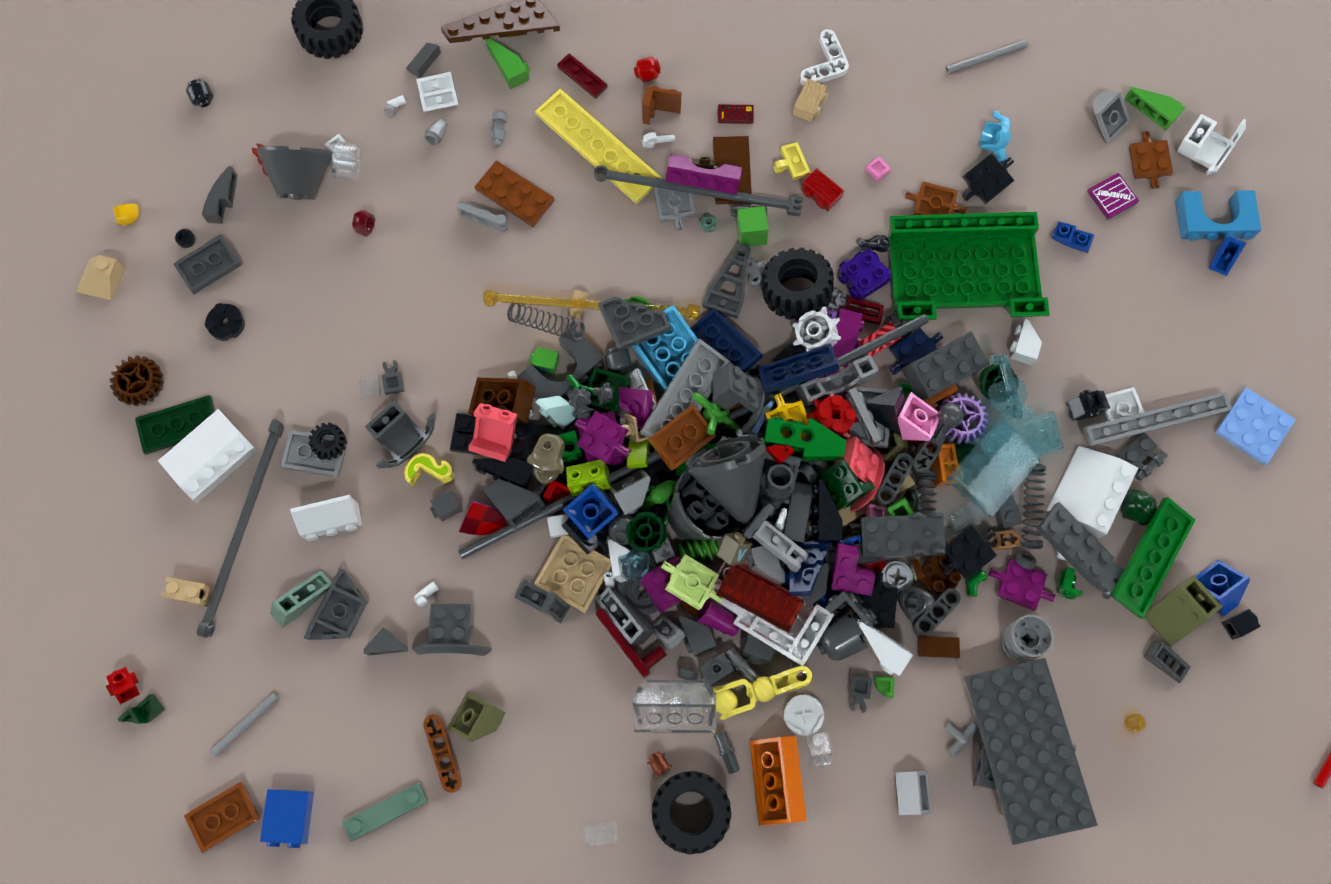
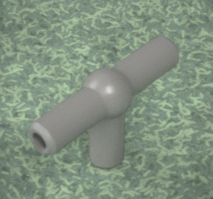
M972 722L963 733L951 723L945 727L957 739L948 750V754L954 757L964 745L968 744L969 738L978 729L976 723Z

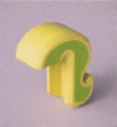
M424 453L415 455L407 463L404 471L405 480L412 487L419 479L422 471L444 484L452 481L454 478V470L449 463L441 461V465L438 466L434 457Z

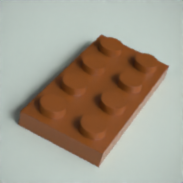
M497 160L475 186L476 191L531 227L537 224L555 201L553 196Z

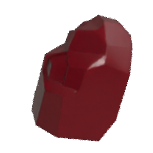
M365 210L354 213L353 229L356 233L367 237L375 226L374 216Z

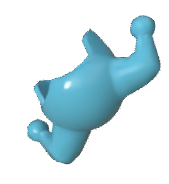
M995 111L992 116L998 119L1000 123L986 122L980 139V148L994 152L996 159L1003 163L1007 160L1006 147L1011 140L1009 130L1011 122L1008 117L1001 115L999 111Z

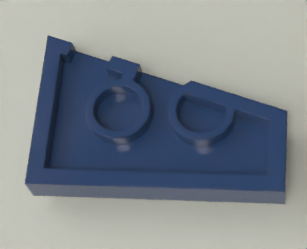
M830 540L805 541L804 543L794 542L807 552L808 558L805 562L801 563V568L798 572L790 570V596H811L829 550Z

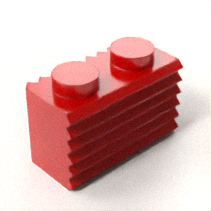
M818 168L802 183L801 190L803 194L815 200L818 207L826 209V211H829L844 194V189Z

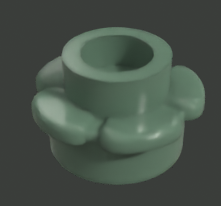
M705 215L703 219H700L699 224L704 232L709 233L716 229L717 219L711 217V215Z

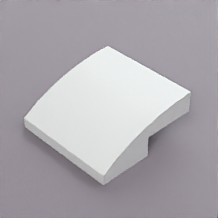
M451 72L416 79L424 112L459 105Z

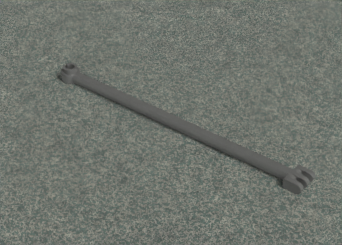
M602 165L594 169V178L599 182L608 179L787 209L788 215L801 216L800 210L802 205L800 203H802L803 198L791 195L790 200H783L737 192L736 195L666 182L664 179L611 171Z
M277 419L271 421L268 429L270 434L205 615L198 626L197 636L211 637L215 631V626L212 625L216 610L278 437H281L284 431V425Z

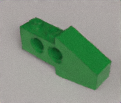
M780 417L769 418L766 423L764 442L767 447L772 445L790 446L795 452L802 453L801 461H839L844 457L846 440L812 418H809L806 425H803L804 423L801 421L787 422ZM787 430L791 436L785 438L781 435V431ZM807 434L810 437V441H803L800 435Z

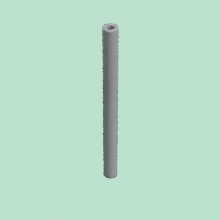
M1023 40L947 66L946 72L949 74L1027 47L1028 41Z

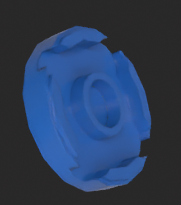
M862 533L842 537V540H832L831 543L835 547L837 543L846 545L862 543Z

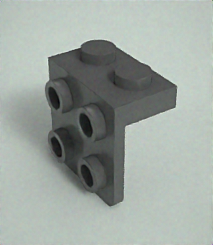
M843 591L840 595L835 594L828 600L829 604L825 607L830 614H841L851 606L867 626L878 624L875 620L877 618L876 614L870 608L866 609L862 604L864 601L857 593L853 594L852 592Z

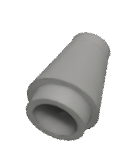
M439 118L425 131V140L432 145L440 143L448 125L447 122Z

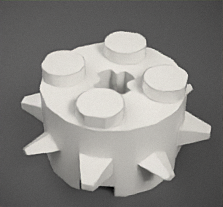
M823 307L819 312L810 311L799 318V323H793L792 325L795 328L797 337L793 344H802L806 351L831 344L833 347L838 340H841L836 326L840 319H830L827 316L826 307Z

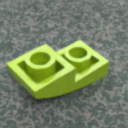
M629 439L628 449H631V453H628L630 455L627 457L628 469L648 467V454L650 453V442L648 439L638 443Z

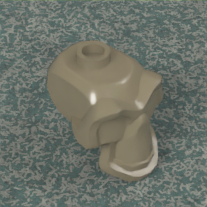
M547 433L541 435L533 452L527 458V462L534 467L537 480L544 484L551 483L564 469L562 457L565 443L555 434Z

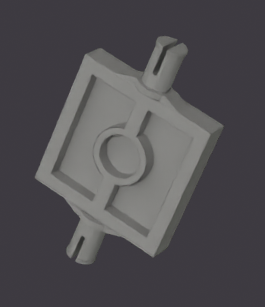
M654 187L660 223L675 221L676 231L684 230L682 220L696 217L692 193Z

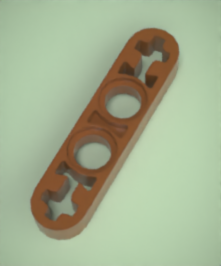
M428 715L424 719L423 724L442 787L446 792H456L461 788L462 780L444 722L438 715ZM433 718L439 722L436 724V729L438 732L442 730V734H436L431 737V733L435 732L433 727H429L428 724L431 723ZM442 737L445 740V746L438 750L434 746V741ZM444 757H448L451 760V766L448 769H443L440 766V761ZM453 769L455 773H451V777L453 780H457V783L454 784V789L451 786L447 787L449 782L448 775L443 776V773L450 772Z

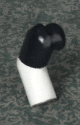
M612 572L604 574L605 590L608 586L614 589L615 582ZM602 589L599 590V596H600L605 590H602Z

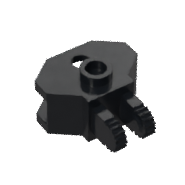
M1090 389L1082 391L1078 397L1066 402V406H1070L1073 414L1071 416L1072 421L1094 418L1110 409L1104 391L1098 390L1092 392Z

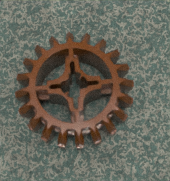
M136 355L134 359L128 356L127 362L121 360V366L115 365L117 371L111 372L114 377L109 380L112 383L110 388L113 390V395L119 401L127 405L133 404L138 406L139 403L146 405V400L153 402L152 396H158L157 390H162L160 384L164 383V380L161 378L164 375L160 371V366L155 364L156 362L153 360H149L144 356L141 358ZM147 370L149 371V381L146 380ZM125 381H127V391L125 390Z

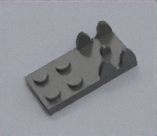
M933 512L929 515L913 513L909 516L861 518L863 558L946 555L944 518L941 512Z

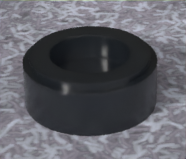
M181 229L175 235V241L182 248L193 246L196 240L195 235L189 229Z

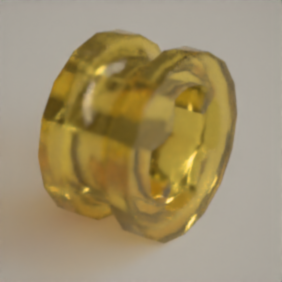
M1129 714L1124 719L1125 727L1131 732H1140L1145 728V719L1140 714ZM1131 719H1138L1139 723L1137 725L1139 726H1132L1131 722L1133 721Z

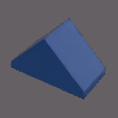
M1228 235L1217 246L1209 269L1227 276L1245 247L1246 242Z

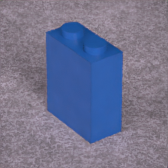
M267 789L260 842H267L266 846L279 847L280 843H288V848H300L301 844H308L314 792Z

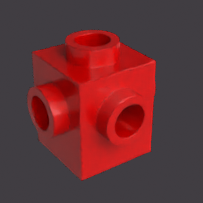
M126 667L115 670L112 674L106 676L109 682L106 688L110 696H116L120 705L140 695L135 685L139 681L135 673H129Z

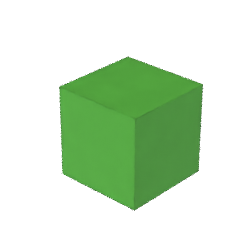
M765 206L737 209L736 227L739 244L749 247L767 245L769 228Z

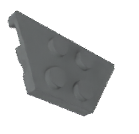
M340 568L304 636L305 639L323 640L351 637L368 601L343 569Z

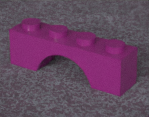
M670 154L665 181L737 195L742 167L723 164L716 169H704L694 165L688 157Z

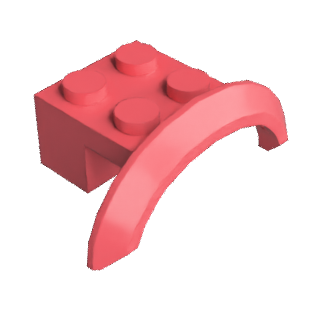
M857 437L846 439L845 454L842 459L846 460L859 482L863 481L865 484L872 481L876 488L852 504L851 512L862 509L875 497L880 488L885 468L882 454L875 448L867 447Z

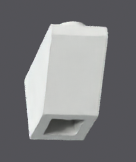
M1025 319L1021 325L1018 324L1014 335H1017L1016 341L1013 340L1009 351L1012 352L1010 359L1032 366L1038 358L1042 342L1030 321Z

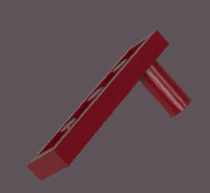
M601 608L595 613L644 679L650 675L649 669L667 656L662 647L659 646L641 660Z

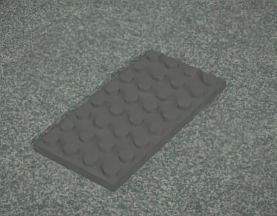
M1046 658L965 676V684L1012 845L1098 826Z

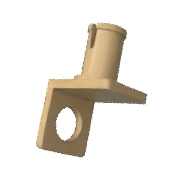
M628 413L624 414L625 424L621 426L629 430L626 434L627 438L636 443L647 440V437L641 436L642 434L638 432L636 417Z

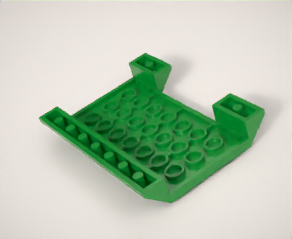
M1037 212L890 216L888 250L893 307L898 320H913L923 314L927 316L928 320H936V309L1005 307L1011 317L1049 316L1048 297L1042 298L1035 234L1039 229Z

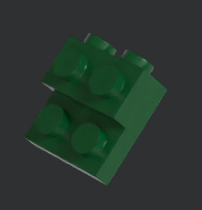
M594 367L593 372L588 377L587 387L601 388L604 383H610L614 393L610 402L600 405L598 396L590 392L591 404H587V407L602 412L603 410L614 411V413L619 414L621 409L619 407V388H628L631 378Z

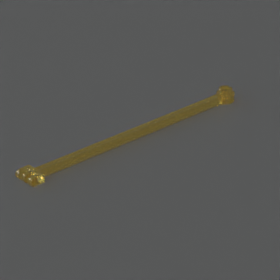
M490 290L483 292V301L486 306H495V303L501 302L600 310L598 303L602 302L598 300L503 294ZM641 304L654 311H664L670 307L666 305ZM699 305L675 306L680 315L686 316V319L696 320L699 318Z

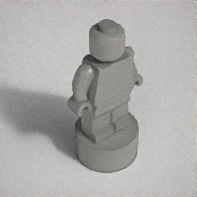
M496 111L493 112L492 121L494 122V127L490 128V135L494 140V146L499 147L501 146V140L505 139L507 133L504 130L507 114Z

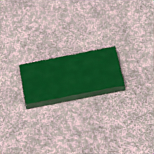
M207 395L135 418L143 453L147 455L177 445L215 412L212 397Z

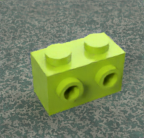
M602 460L566 467L567 486L573 497L579 496L592 483L602 491L611 489L609 468Z

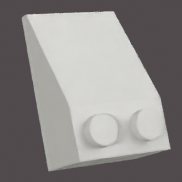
M855 615L854 619L875 657L880 661L879 665L890 675L896 673L900 676L913 655L904 646L875 627L867 626L861 618Z

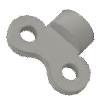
M749 258L747 259V265L751 263L752 266H747V272L750 273L748 280L751 286L757 287L762 283V273L766 264L764 260L756 263L754 259Z

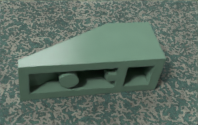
M320 570L272 602L270 614L282 627L286 626L326 593L332 582Z

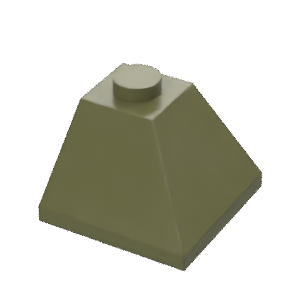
M467 692L447 729L465 740L473 742L495 732L506 712Z

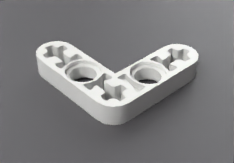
M826 29L821 32L819 42L828 62L802 70L800 83L803 86L808 79L805 76L811 77V80L817 83H823L846 75L849 64L834 31ZM831 50H836L839 54L837 56H832L829 52ZM825 69L829 74L824 76L819 71Z

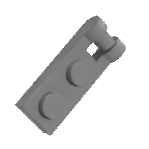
M459 202L457 209L460 216L500 232L507 231L508 223L505 215L499 214L496 216L487 209L481 210L471 203Z
M766 520L752 536L786 563L793 572H798L801 568V563L805 562L808 558L806 551Z

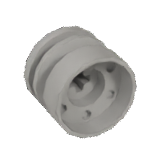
M1025 615L1012 622L1004 629L1001 637L1005 653L1012 660L1020 663L1035 660L1048 653L1054 641L1053 630L1049 623L1036 615Z

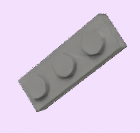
M856 388L849 390L846 397L855 410L862 430L871 448L881 442L882 433L879 427H875L872 421L874 420L873 415L869 409H866L862 393H858Z

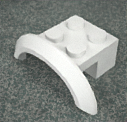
M1201 114L1183 139L1177 152L1209 168L1206 173L1207 176L1215 174L1245 131L1246 119L1242 120L1229 140L1213 131L1218 122Z

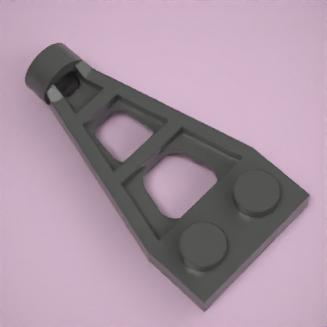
M737 244L735 252L709 287L703 308L709 310L715 308L721 314L738 319L744 303L747 259L751 251L749 246ZM732 265L741 267L739 278L728 275ZM725 281L736 284L737 289L734 296L720 292L719 289Z

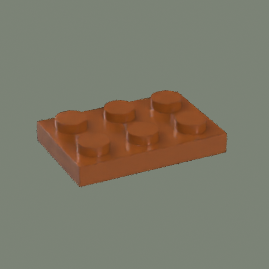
M692 404L649 437L648 441L672 471L717 435L715 433L713 435L707 433L708 423L694 404Z
M243 782L237 783L184 815L201 853H205L261 819Z

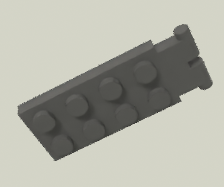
M1060 502L1054 504L1036 530L1092 586L1096 585L1103 592L1102 596L1105 599H1109L1125 568L1119 567L1113 561L1114 557Z

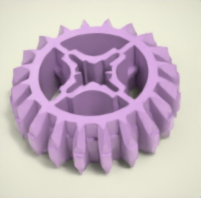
M957 393L955 397L951 395L950 401L947 399L942 401L943 405L948 403L958 405L962 409L963 419H965V421L962 420L960 425L957 426L958 429L955 427L949 428L945 436H951L950 441L957 439V444H960L963 439V442L968 444L970 440L975 442L977 437L980 438L983 435L982 432L986 431L987 427L985 425L989 423V420L985 419L988 417V413L983 412L986 406L980 407L981 400L974 401L975 396L968 398L967 393H964L963 397H961L960 393ZM976 420L975 429L968 431L969 423Z

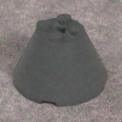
M287 146L257 147V153L273 185L277 198H288L290 196V199L302 200L303 196V199L315 200V194L333 158L332 151L300 147V150H289Z
M688 469L682 473L676 484L669 513L666 515V519L680 540H723L725 534L738 532L742 523L736 521L689 473Z

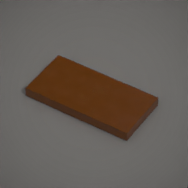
M749 136L713 137L714 166L719 168L723 164L742 167L738 192L752 194ZM715 197L716 204H752Z

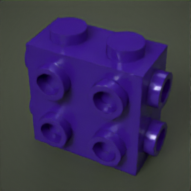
M870 248L865 251L860 250L851 260L843 261L839 265L837 273L839 281L847 286L850 295L859 300H864L888 284L891 278L890 270L883 266L879 256L872 252Z

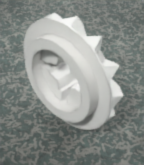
M899 561L891 562L882 571L884 573L882 582L884 586L898 588V593L900 590L909 588L913 582L912 571L905 563ZM898 570L899 577L903 579L899 580L895 585V579L890 576L895 575Z

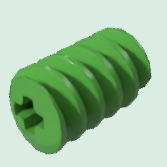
M693 540V545L686 541L685 548L681 543H678L681 559L686 554L698 561V558H701L703 562H706V556L712 561L714 554L717 555L720 548L718 540H708V542L700 540V544L697 540Z

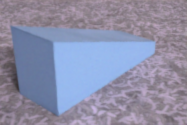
M773 399L763 407L762 415L751 431L756 435L765 421L764 414L769 412L775 403Z

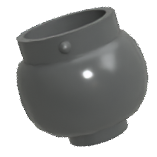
M620 511L609 522L608 534L614 542L620 545H631L626 537V529L629 521L636 517V513L624 515Z

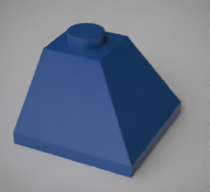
M592 483L567 505L563 511L590 539L618 515L621 509L606 493Z
M1217 560L1196 576L1223 606L1217 611L1223 617L1239 605L1250 582V577L1220 560Z

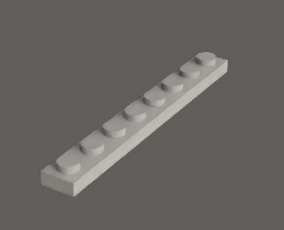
M1223 392L1088 426L1083 429L1090 447L1232 410L1227 393Z

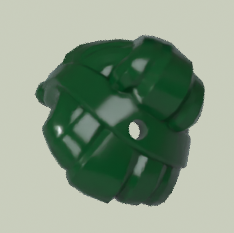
M1128 490L1120 510L1124 519L1137 521L1140 525H1148L1157 510V502L1152 495L1145 491Z

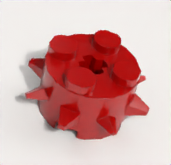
M830 393L829 397L822 401L813 399L816 408L812 413L807 414L806 418H812L840 437L844 435L849 439L852 438L849 429L854 423L858 422V419L850 402L840 395H834L833 393Z

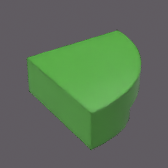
M874 675L873 680L877 690L883 696L893 698L895 678Z

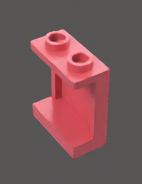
M480 403L474 411V417H476L474 437L469 444L468 451L505 462L512 451L517 414L492 407L489 404Z

